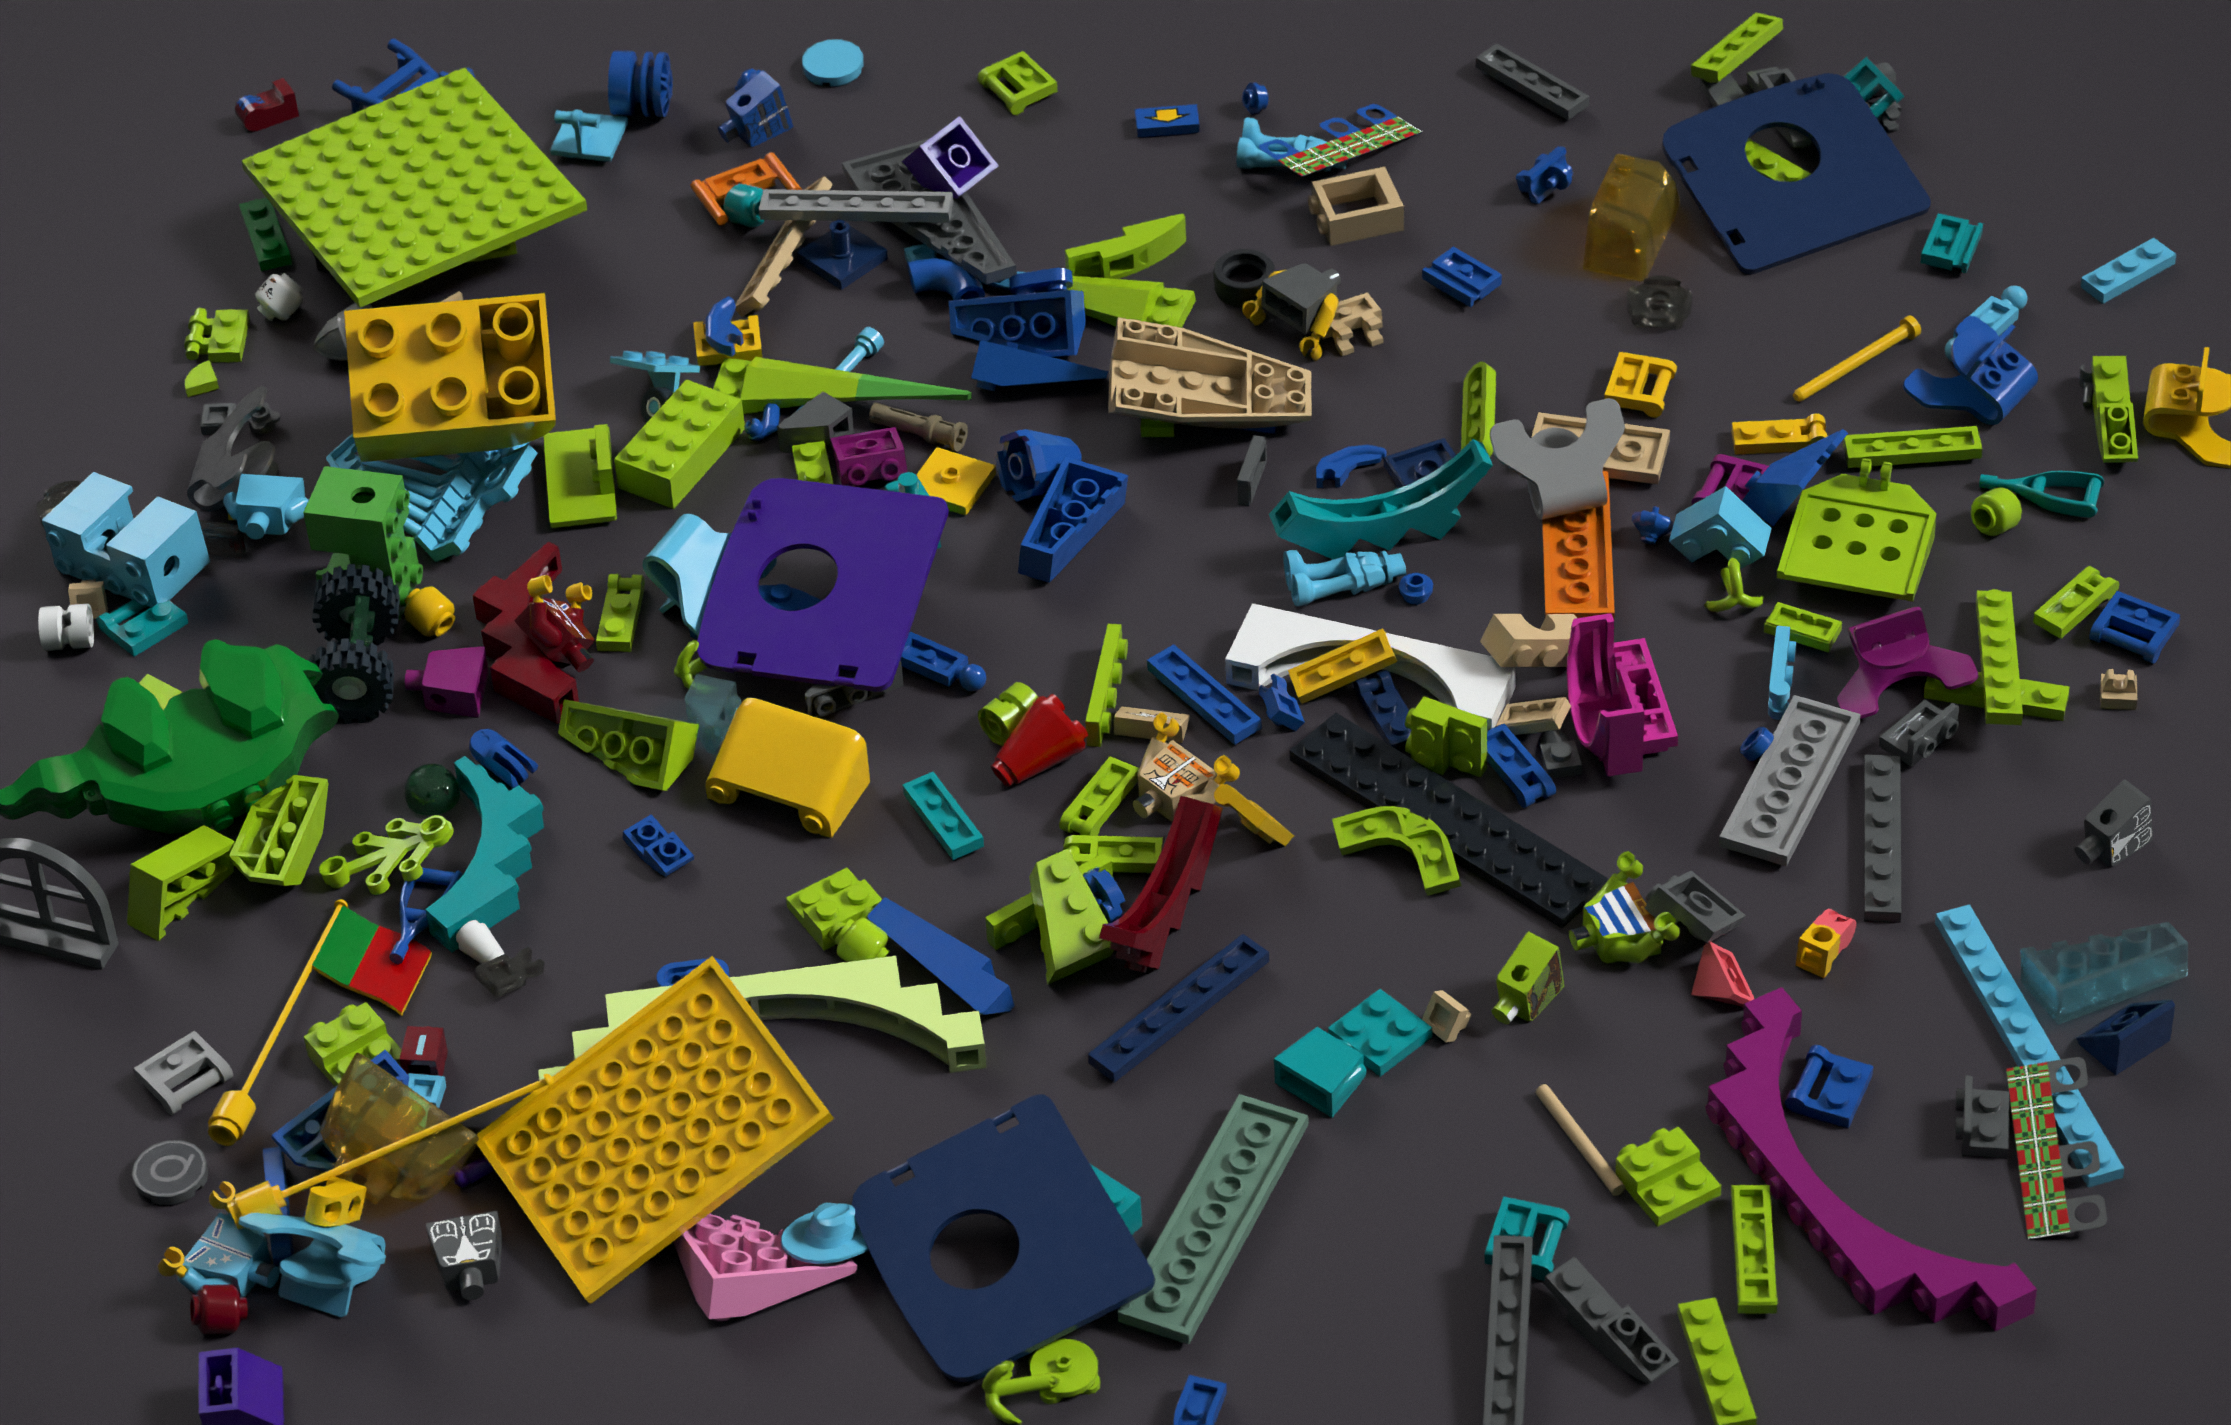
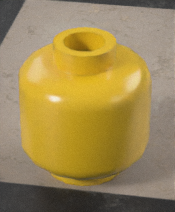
M433 586L425 587L421 590L417 588L405 600L404 616L406 621L426 637L445 634L455 621L454 604Z

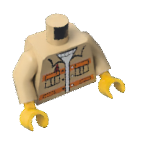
M1161 712L1154 718V727L1159 732L1156 738H1151L1137 773L1140 797L1133 801V807L1142 818H1147L1155 811H1158L1164 817L1173 821L1180 796L1214 804L1216 802L1214 798L1216 788L1226 781L1233 782L1237 780L1240 771L1234 763L1231 764L1232 761L1225 755L1216 759L1213 770L1172 740L1166 743L1167 737H1173L1178 733L1179 724L1172 718L1169 725L1163 728L1167 721V716Z

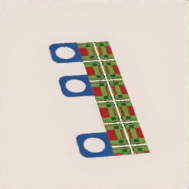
M1371 104L1357 110L1360 116L1375 124L1371 127L1360 130L1342 118H1332L1321 122L1319 126L1338 139L1302 152L1279 139L1260 144L1259 149L1299 175L1304 176L1422 133V131L1382 106ZM1378 109L1383 111L1386 116L1382 119H1375L1369 117L1366 111ZM1339 122L1348 126L1349 129L1346 132H1336L1329 128V124ZM1280 144L1285 146L1288 152L1285 154H1275L1269 151L1268 146Z

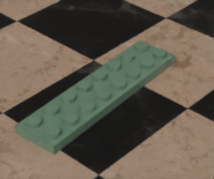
M1241 1094L1238 1095L1147 1259L1155 1276L1154 1287L1148 1293L1121 1306L1118 1311V1322L1190 1344L1307 1129L1308 1115Z

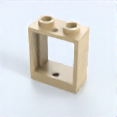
M1385 167L1312 182V195L1308 196L1309 210L1312 215H1317L1319 232L1326 235L1330 246L1404 230V205ZM1375 197L1379 205L1335 215L1331 206Z

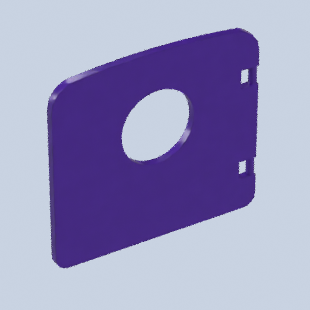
M771 478L761 482L750 492L719 564L697 640L699 642L697 652L701 662L707 668L722 672L734 673L735 671L750 673L753 676L828 686L854 687V689L874 692L888 689L893 683L948 517L949 509L946 501L935 496L786 478ZM795 549H814L828 555L837 565V581L829 595L818 604L803 610L786 611L769 605L759 594V580L762 572L779 555ZM739 656L755 658L753 665L739 664L737 662ZM840 669L857 671L855 679L839 677Z

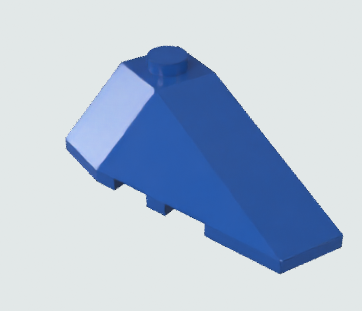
M1063 290L949 301L950 330L952 334L1048 357L1073 356L1078 353L1086 324L1083 291Z
M980 340L971 379L977 380L976 387L995 391L996 385L1009 387L1106 379L1108 371Z
M1842 429L1772 463L1763 474L1756 471L1745 485L1750 491L1742 501L1761 518L1774 526L1848 432Z

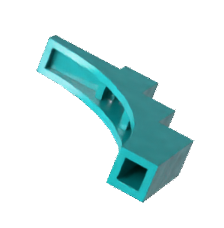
M1472 439L1454 458L1434 472L1409 485L1374 496L1340 500L1312 498L1288 491L1269 513V517L1279 538L1331 559L1345 556L1359 539L1390 551L1410 528L1441 540L1461 518L1457 508L1458 504L1465 499L1474 486L1487 474L1493 464L1484 444Z
M466 756L454 762L458 787L473 802L482 819L480 841L475 856L463 876L444 896L425 909L430 934L451 953L459 948V943L456 941L458 931L469 921L476 920L479 923H484L489 929L520 909L517 894L519 886L515 879L532 868L530 857L532 848L527 839L544 828L542 816L544 808L540 799L535 794L530 795L519 785L508 791L504 784L496 783L489 777L483 766L480 764L475 765Z

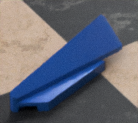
M886 897L868 914V919L886 932L892 940L971 1007L979 1011L980 1014L1009 1012L1015 1007L1009 985L995 977L990 958Z

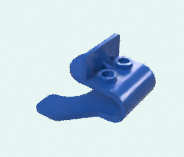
M1968 316L1956 327V339L1951 347V358L1960 375L1952 378H1940L1927 373L1923 369H1915L1903 382V389L1925 408L1965 410L1985 424L1997 425L2035 387L2038 382V374L2031 362L2006 343L2016 328L2013 324L1999 337L1997 332L1981 319L1975 316Z

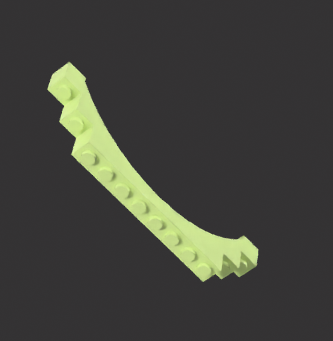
M896 956L730 977V980L760 1020L803 1018L852 1023L894 1035L930 1052L949 1065L950 1073L987 1068L979 1011L942 1016L938 984L901 988ZM671 986L605 994L609 1027L572 1032L575 1059ZM566 1066L539 1069V1080L544 1078L543 1074H549L553 1077Z

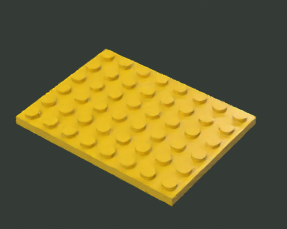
M711 956L552 1077L554 1083L551 1088L546 1085L531 1092L472 1138L583 1297L592 1304L831 1122L834 1117L715 958Z

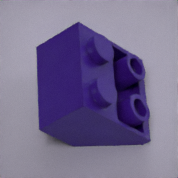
M240 1348L199 1352V1416L201 1424L284 1425L282 1367Z

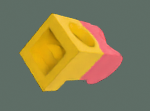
M1832 909L1825 910L1799 938L1795 966L1825 978L1831 971L1834 959L1851 942L1856 929V920L1845 917Z

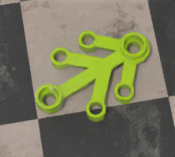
M440 815L428 817L421 824L405 822L402 818L393 819L385 827L389 838L372 835L371 832L367 831L361 832L353 838L352 843L357 853L365 856L348 863L342 856H333L326 859L320 865L319 871L327 885H330L332 888H341L348 884L350 875L381 863L376 871L366 878L365 883L371 894H382L390 887L387 877L406 853L413 849L415 850L411 856L400 863L399 870L405 881L418 879L423 874L420 864L433 848L441 847L449 841L454 833L453 826Z

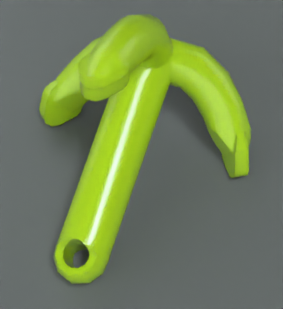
M1731 558L1728 562V567L1721 570V578L1728 596L1718 601H1707L1704 604L1705 608L1712 612L1726 611L1737 604L1746 608H1758L1762 606L1764 597L1761 595L1760 597H1752L1743 593L1740 563L1737 559Z
M697 640L690 641L677 659L674 675L681 678L684 686L692 692L704 695L720 692L719 687L704 684L694 679V675L707 669V667L701 662L700 657L693 660L692 656L697 651L699 642Z
M1003 1361L990 1370L983 1380L982 1387L985 1391L986 1406L999 1420L1008 1424H1021V1419L1015 1417L1001 1405L999 1397L1055 1388L1060 1383V1377L1058 1374L1050 1372L1010 1379L1014 1363Z

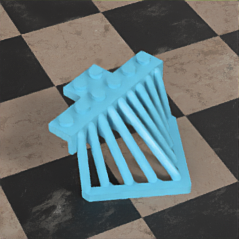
M352 433L328 454L326 460L331 467L403 475L405 490H408L410 494L409 515L403 530L413 536L415 541L437 562L451 555L459 556L470 545L468 540L471 535L483 524L482 517L485 512L494 504L501 501L505 503L515 497L519 491L517 486L530 473L532 469L531 463L536 457L537 452L528 442L498 450L458 453L457 455L460 457L456 459H450L442 455L411 458L447 471V473L439 476L382 461L361 462L360 457L355 454L357 448Z

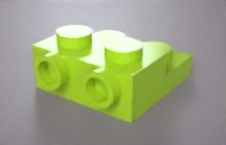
M1423 697L1416 708L1409 710L1405 719V727L1411 729V734L1406 741L1405 752L1410 753L1413 760L1441 775L1445 773L1449 766L1478 777L1483 775L1487 769L1486 718L1427 697Z
M847 867L786 897L787 908L823 950L836 945L834 942L836 937L850 919L854 921L859 918L868 919V914L882 900L865 879L859 881Z
M366 1002L358 1007L355 1005L346 1006L342 1009L338 1018L327 1024L324 1022L314 1024L309 1029L308 1034L304 1036L308 1057L335 1087L384 1050L400 1065L399 1058L402 1049L388 1035L384 1021Z
M1679 1127L1671 1131L1661 1128L1652 1134L1649 1142L1639 1147L1635 1144H1629L1621 1149L1616 1158L1615 1174L1624 1184L1627 1192L1658 1227L1721 1195V1184L1700 1162V1150Z

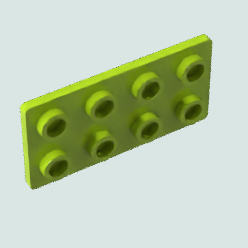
M594 425V428L554 432L544 435L550 526L556 528L616 521L617 511L608 425Z

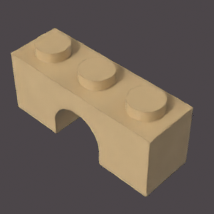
M1493 614L1480 642L1501 667H1567L1571 625L1573 619L1577 617L1574 614H1547L1541 628L1538 629L1529 624L1521 614Z

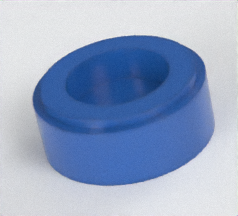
M1758 727L1743 741L1740 753L1749 761L1756 760L1771 745L1774 735L1765 727Z

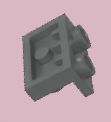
M1965 1075L1964 1089H1956L1955 1111H1962V1117H1956L1955 1140H1962V1156L2007 1158L2009 1091L1973 1089V1076Z

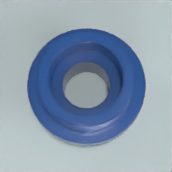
M1256 82L1249 83L1242 93V103L1251 114H1257L1268 106L1267 89L1264 85H1259Z
M1421 573L1408 574L1400 580L1399 592L1406 602L1421 604L1426 602L1432 594L1433 582L1428 576Z

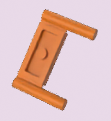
M772 152L768 153L764 159L744 164L706 178L704 181L694 180L690 185L692 191L718 225H724L728 221V216L720 206L724 205L727 192L737 184H747L763 190L776 186L775 179H779L786 190H802L778 157Z

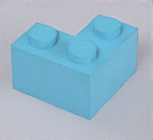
M1725 486L1676 515L1669 542L1691 562L1717 549L1728 560L1731 558L1737 559L1740 563V569L1764 557L1772 528Z

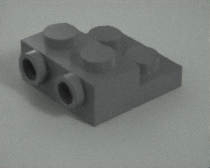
M1692 870L1679 877L1676 875L1672 876L1663 885L1660 883L1656 884L1645 898L1648 904L1644 909L1652 914L1655 919L1659 914L1669 912L1676 919L1675 925L1678 928L1685 925L1692 936L1706 943L1739 927L1746 917L1743 912Z

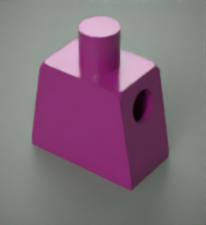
M485 647L430 652L425 670H406V690L422 691L425 708L430 711L479 717L489 674Z

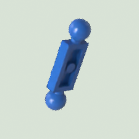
M913 632L909 633L900 659L902 667L948 687L956 679H959L961 686L967 691L974 692L983 688L987 679L986 673L977 664L968 665V656Z

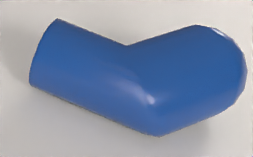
M774 403L766 404L762 421L752 418V424L749 421L746 422L744 430L751 440L761 441L777 431L780 407Z

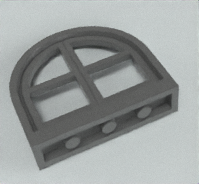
M23 838L0 839V862L12 858L25 859L30 880L0 873V883L33 891L39 911L35 912L2 904L0 900V944L103 969L119 945L107 897L97 881L79 863L53 847ZM41 864L50 867L64 876L79 892L47 885ZM50 896L87 904L93 926L55 917Z

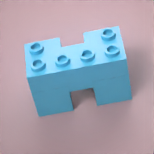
M93 472L42 519L55 567L63 574H69L82 580L96 579V582L103 581L105 589L116 595L134 599L141 605L146 604L153 607L158 603L170 601L210 562L197 512L157 496L143 511L133 518L128 501V496L133 492L132 486Z

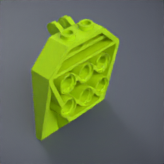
M1863 458L1860 477L1841 474L1802 490L1778 566L1777 578L1913 602L1934 542L1937 513L1910 485L1890 482L1892 463L1884 462L1881 466V480L1870 479L1871 459Z

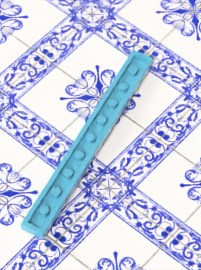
M1970 904L1936 913L1935 924L2017 1066L2061 1060ZM2065 1066L2058 1069L2056 1078L2060 1083L2066 1085L2074 1083ZM2079 1090L2052 1093L2057 1135L2063 1145L2091 1141L2098 1147L2099 1170L2093 1174L2082 1175L2087 1187L2123 1178L2124 1167ZM2077 1149L2069 1154L2077 1169L2086 1168L2092 1161L2091 1153L2085 1149Z

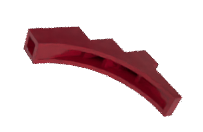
M548 541L538 551L534 552L516 571H513L506 580L494 575L484 585L480 586L472 597L476 619L486 624L484 629L481 630L486 656L495 660L490 667L494 692L558 724L561 720L564 700L579 702L576 679L557 668L514 621L533 601V597L528 592V582L532 578L546 575L553 582L563 571L559 546Z
M1180 796L1164 847L1142 892L1121 918L1113 923L1103 924L1099 938L1110 941L1109 949L1117 951L1115 958L1126 960L1125 968L1146 973L1147 967L1159 969L1170 927L1180 930L1191 888L1201 891L1223 807Z

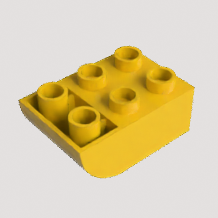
M545 293L344 311L353 437L361 462L504 449L536 440L554 428L556 416Z

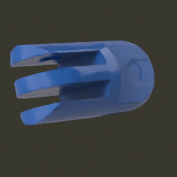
M480 729L469 740V749L475 760L512 789L518 786L517 780L523 783L529 778L526 770L533 774L538 769V764L494 730Z

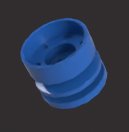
M614 50L611 55L608 73V100L611 114L613 116H634L637 105L640 103L645 117H650L654 108L657 117L665 118L668 114L673 91V75L668 53L658 52L654 60L653 53L646 51L642 64L639 65L635 51Z

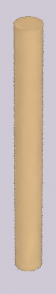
M1547 1084L1539 1086L1535 1092L1538 1098L1612 1195H1620L1625 1190L1624 1184Z

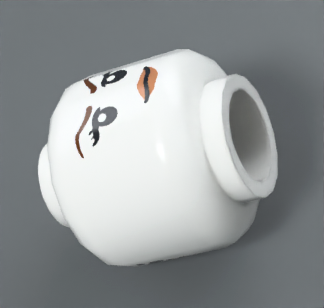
M285 273L281 276L272 274L255 293V297L260 303L257 309L270 321L274 317L285 321L302 304L303 296L301 292L303 289Z

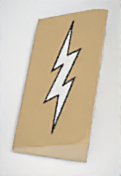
M1121 706L1114 716V735L1146 739L1156 738L1159 731L1154 727V718L1162 712L1167 716V721L1163 728L1169 725L1172 718L1179 724L1178 733L1173 737H1167L1166 741L1173 740L1183 743L1190 715Z

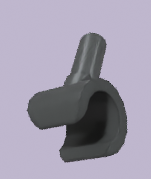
M2082 364L2080 366L2078 382L2084 390L2082 405L2090 407L2093 390L2092 372L2084 370L2085 364Z

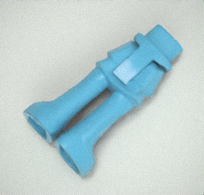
M1245 118L1242 137H1240L1238 143L1236 166L1242 169L1285 166L1259 149L1260 144L1274 139L1283 140L1300 152L1327 142L1313 136L1307 137L1301 134L1298 137L1285 138L1266 136L1261 133L1256 119ZM1280 144L1268 146L1269 151L1275 154H1285L1288 152V149ZM1347 160L1315 172L1322 170L1323 172L1331 171L1332 167L1345 169Z
M1297 550L1284 551L1283 554L1288 590H1291L1292 601L1296 607L1308 605L1314 600L1341 591L1350 590L1353 595H1356L1362 590L1366 592L1382 584L1392 583L1395 577L1406 576V566L1401 553L1388 555L1386 551H1380L1379 557L1375 552L1358 551L1357 554L1346 553L1343 557L1318 564L1304 563L1302 556Z

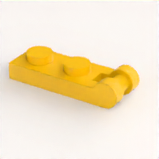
M1815 413L1809 415L1806 419L1732 422L1731 433L1734 453L1738 455L1796 452L1828 436L1825 432V418L1823 415Z

